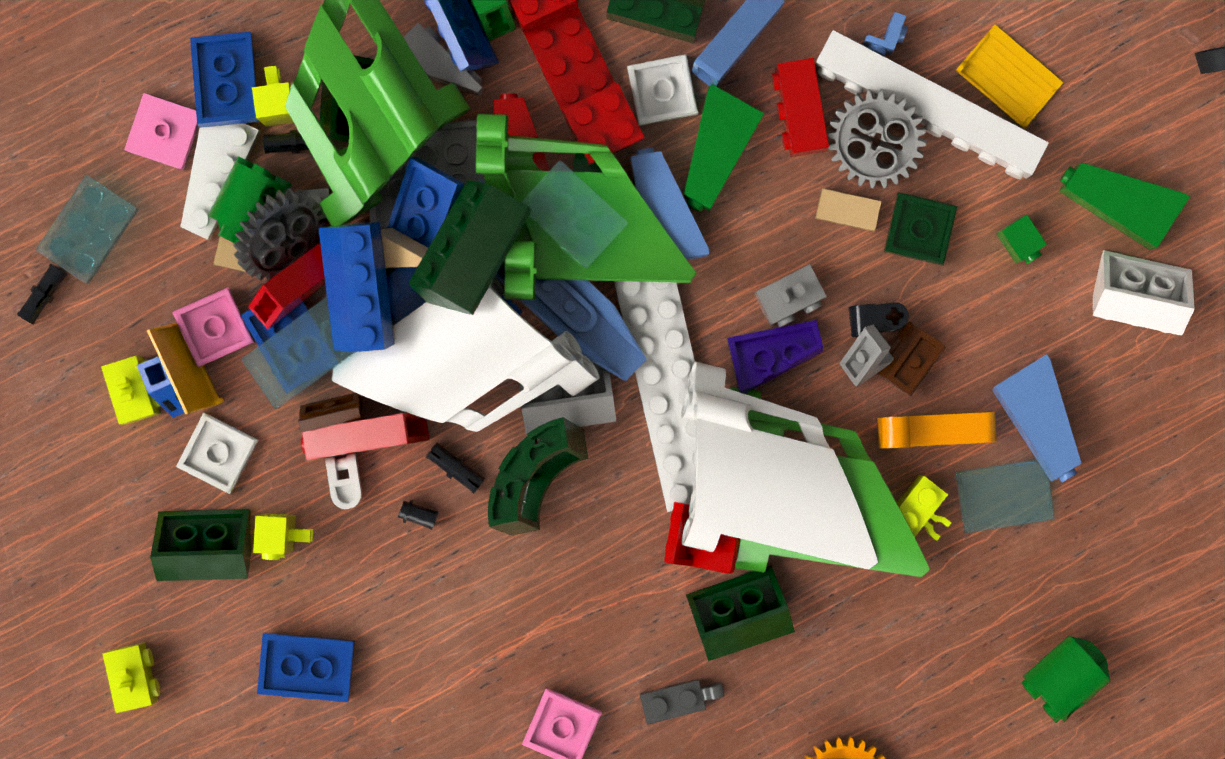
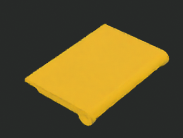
M996 25L989 30L956 69L960 75L1024 129L1064 83Z
M177 323L147 330L185 414L210 408L224 402L222 397L219 398L205 366L197 367Z

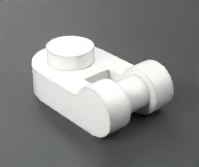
M347 454L345 458L336 459L335 456L326 457L327 476L333 503L341 509L356 507L362 499L357 454ZM348 469L349 478L339 480L338 471Z

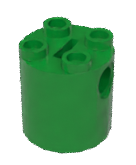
M238 156L207 216L218 221L219 236L232 243H236L240 239L235 236V233L244 230L240 222L250 219L247 212L252 211L255 213L257 211V202L264 205L267 195L275 199L278 190L285 194L292 184Z
M1067 636L1045 655L1035 667L1023 675L1025 680L1021 684L1034 700L1040 696L1045 702L1042 705L1044 711L1057 723L1059 720L1065 722L1074 711L1086 704L1111 681L1107 659L1091 641Z

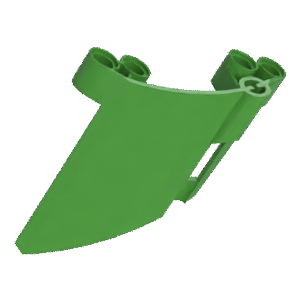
M730 387V390L739 392L738 387ZM752 390L746 393V395L761 399V391ZM753 410L748 412L749 423L755 430L784 437L786 430L802 432L799 422ZM821 424L823 434L825 436L837 437L847 457L837 456L854 494L878 563L871 567L870 570L917 577L925 575L930 570L926 559L875 463L867 455L857 433L852 430ZM740 539L735 566L736 569L764 573L769 554L856 567L745 539Z

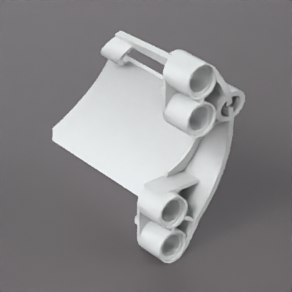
M494 277L474 315L426 302L392 326L394 345L385 350L356 352L333 369L332 381L360 395L398 410L439 423H457L467 430L478 432L558 384L570 395L575 396L596 382L600 377L595 365L589 358L582 355L579 343L570 332L565 331L550 341L501 298L504 295V290L497 278ZM506 379H513L524 387L522 391L487 415L477 410L465 408Z
M697 361L694 362L689 377V390L682 405L681 417L696 423V489L691 497L689 518L683 530L682 545L713 552L720 535L724 534L868 570L877 564L878 560L854 494L834 450L826 442L823 428L818 418L725 388L726 369ZM753 410L799 422L806 442L753 429L749 423L748 412Z

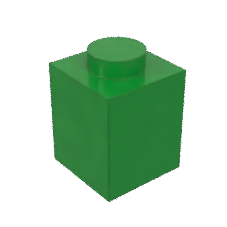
M1027 214L996 233L1015 263L1024 260L1026 264H1029L1042 255L1040 249L1047 245Z

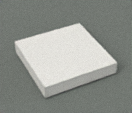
M686 54L627 66L639 126L698 115Z
M203 413L176 467L228 494H232L259 440L207 413Z

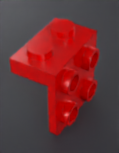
M674 502L670 518L668 541L665 546L664 562L732 574L736 566L740 538L721 534L713 552L682 545V535L686 521L689 518L690 504Z

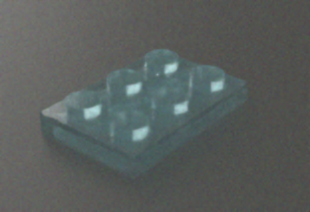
M561 160L521 202L532 210L529 216L586 269L628 224L621 215Z
M86 174L35 250L85 284H89L139 209Z

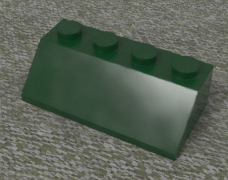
M467 180L408 284L429 304L474 315L532 210L490 184Z

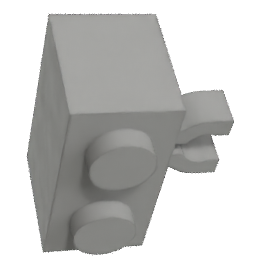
M810 264L754 293L769 325L771 326L777 322L779 328L796 320L793 315L794 313L804 309L807 314L823 306L820 300L827 297Z

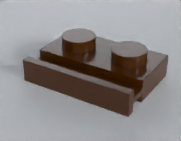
M908 322L889 350L894 360L877 374L911 397L944 352L946 346L914 326L911 322Z
M352 393L301 405L298 420L301 432L361 419V396L358 393Z

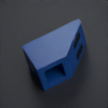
M159 356L138 364L137 368L148 394L172 417L185 413Z

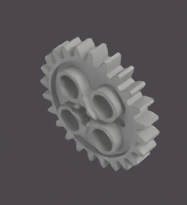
M868 89L865 99L859 93H856L855 104L847 99L844 102L847 111L838 108L835 112L841 120L832 119L830 125L837 129L827 134V137L835 139V142L829 144L828 149L837 150V153L831 160L842 161L838 169L839 172L845 169L850 170L848 180L852 179L855 175L859 176L858 185L860 186L867 179L870 181L871 188H874L878 180L881 181L883 188H886L890 178L897 185L899 183V174L906 178L910 176L908 166L914 169L918 168L919 164L914 157L923 158L924 152L918 149V147L926 146L927 140L919 138V136L925 134L927 129L917 126L923 120V116L913 117L912 114L915 112L916 106L914 105L907 109L905 107L907 97H904L899 102L895 101V91L892 92L889 98L885 97L884 89L880 90L878 97H874L871 89ZM866 112L873 114L876 118V124L872 126L864 125L860 120V115ZM893 123L901 124L905 129V134L898 137L892 135L889 132V125ZM852 128H856L866 135L853 133ZM876 132L882 134L881 140H883L878 145L873 143V137ZM860 141L864 144L866 151L862 154H855L850 149V143ZM889 143L900 144L903 146V149H897ZM884 151L890 152L894 156V162L888 165L880 162L878 154Z

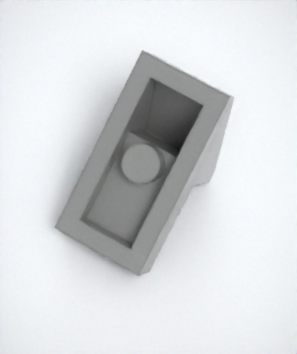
M873 324L863 329L839 365L853 384L858 387L892 363L894 358L889 353L891 347Z

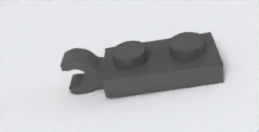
M699 679L640 693L647 725L706 710L705 700L724 697L721 682L700 687Z

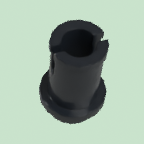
M410 500V502L403 501L398 518L403 519V523L409 521L427 527L430 530L433 529L438 511L413 504L414 500Z

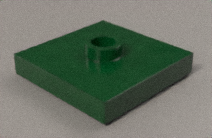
M898 192L884 252L943 266L958 206Z

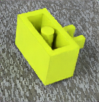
M277 66L264 67L267 85L252 87L256 118L266 127L294 123L285 108L292 85L289 82L281 83L280 69H277Z
M133 356L101 366L119 425H127L160 414V405L148 394L137 368L138 364L148 361H144L143 356Z
M918 475L899 499L897 505L914 537L924 526L927 533L934 540L938 541L941 536L934 531V526L928 520L932 519L936 523L941 522L946 527L950 526L951 522L948 519L934 514L948 494L923 475Z
M269 513L255 516L253 553L262 554V559L280 560V558H285V554L294 551V542H313L314 529L295 528L296 515Z
M145 642L102 653L116 713L150 706L158 702L157 696H160V686L157 678L152 676L153 655L150 648L146 649Z

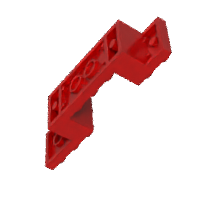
M509 0L519 26L576 142L606 145L611 153L615 154L644 140L645 137L619 84H615L578 8V0ZM584 153L589 166L596 163L590 154Z

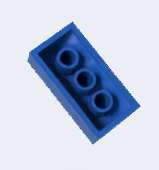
M380 222L320 227L319 236L334 350L362 352L385 350L395 343Z

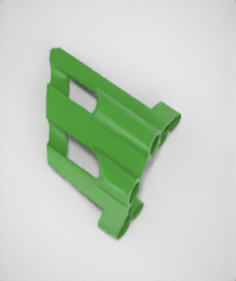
M325 0L320 5L304 48L302 63L292 83L285 104V108L333 191L332 194L319 203L322 207L321 210L332 226L346 225L358 215L382 202L384 199L380 194V190L407 159L413 156L436 131L470 110L468 103L454 82L436 90L380 0ZM350 4L377 45L375 60L367 69L361 68L340 35ZM322 80L348 121L349 144L348 147L340 151L337 150L311 109Z

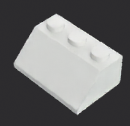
M1103 250L1093 292V316L1182 336L1195 309L1192 270Z

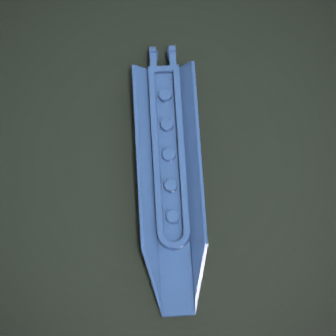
M502 263L495 277L505 286L504 263ZM536 279V300H520L557 336L565 331L570 332L579 343L583 356H586L590 361L624 381H627L646 361V357L615 306L588 280Z

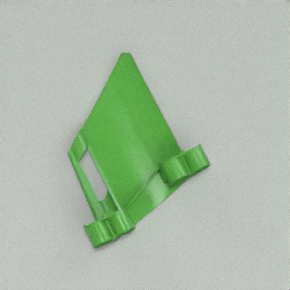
M477 114L476 173L484 174L486 184L494 186L532 210L503 261L505 268L504 299L536 300V279L691 283L697 273L653 214L606 145L509 136V115ZM536 152L587 153L591 155L602 173L543 171L533 162V154Z

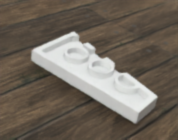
M245 123L199 129L180 227L207 240H211L218 221L207 215L237 157L239 156L248 161L261 131Z

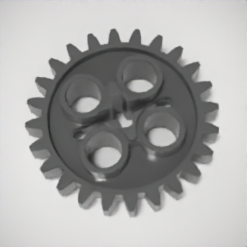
M288 188L285 194L278 190L275 199L267 195L266 203L262 205L257 202V211L255 213L248 211L247 215L250 219L240 222L244 230L235 233V236L240 240L233 244L238 250L234 256L239 260L237 263L251 277L256 276L259 280L266 277L270 280L274 275L280 273L317 245L315 239L320 238L319 228L325 227V223L321 221L325 214L320 211L322 207L308 193H303L300 189L294 192L291 188Z

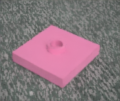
M143 93L124 150L184 170L198 129L196 110Z
M228 287L172 312L197 367H201L254 343Z
M546 687L522 745L554 759H582L602 711Z

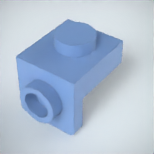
M894 12L883 40L867 35L862 45L882 56H885V54L891 55L897 42L902 44L908 26L903 24L906 16Z

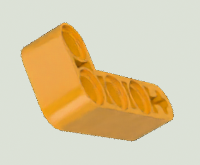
M995 412L877 418L879 448L997 442Z

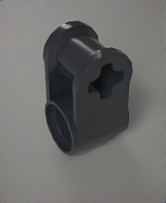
M894 302L848 307L852 337H858L865 327L873 324L880 333L899 330L906 325L909 317L905 306ZM891 309H895L896 314H901V319L896 322V325H893L892 320L886 319V315L891 313Z

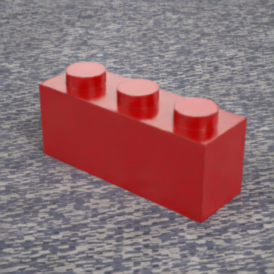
M814 58L777 64L776 72L771 73L774 91L779 90L781 102L776 103L779 121L784 120L786 132H782L784 151L789 150L790 157L827 151L829 144Z

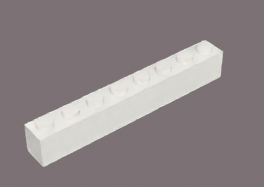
M834 30L831 32L815 63V69L818 70L817 74L828 81L833 82L836 79L844 83V88L853 94L863 93L866 95L868 89H871L874 97H878L880 90L884 89L886 98H889L892 92L895 91V101L897 102L907 97L905 107L908 109L911 106H916V110L912 115L913 117L923 116V120L920 123L926 126V132L939 138L943 135L951 139V144L962 151L967 152L970 149L978 153V158L989 165L994 166L997 163L1005 167V173L1016 179L1021 180L1022 177L1027 179L1033 175L1049 144L1045 140Z

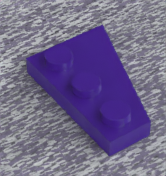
M817 320L727 338L738 389L743 394L754 390L823 352Z

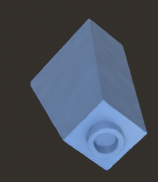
M746 0L694 61L692 73L708 86L713 84L719 87L782 9L785 1Z
M654 148L637 150L636 156H631L635 188L687 260L708 257L709 248L662 152H654Z
M1046 354L996 385L992 391L1050 481L1052 482L1059 478L1061 482H1064L1077 474L1075 467L1081 464V460L1052 363Z

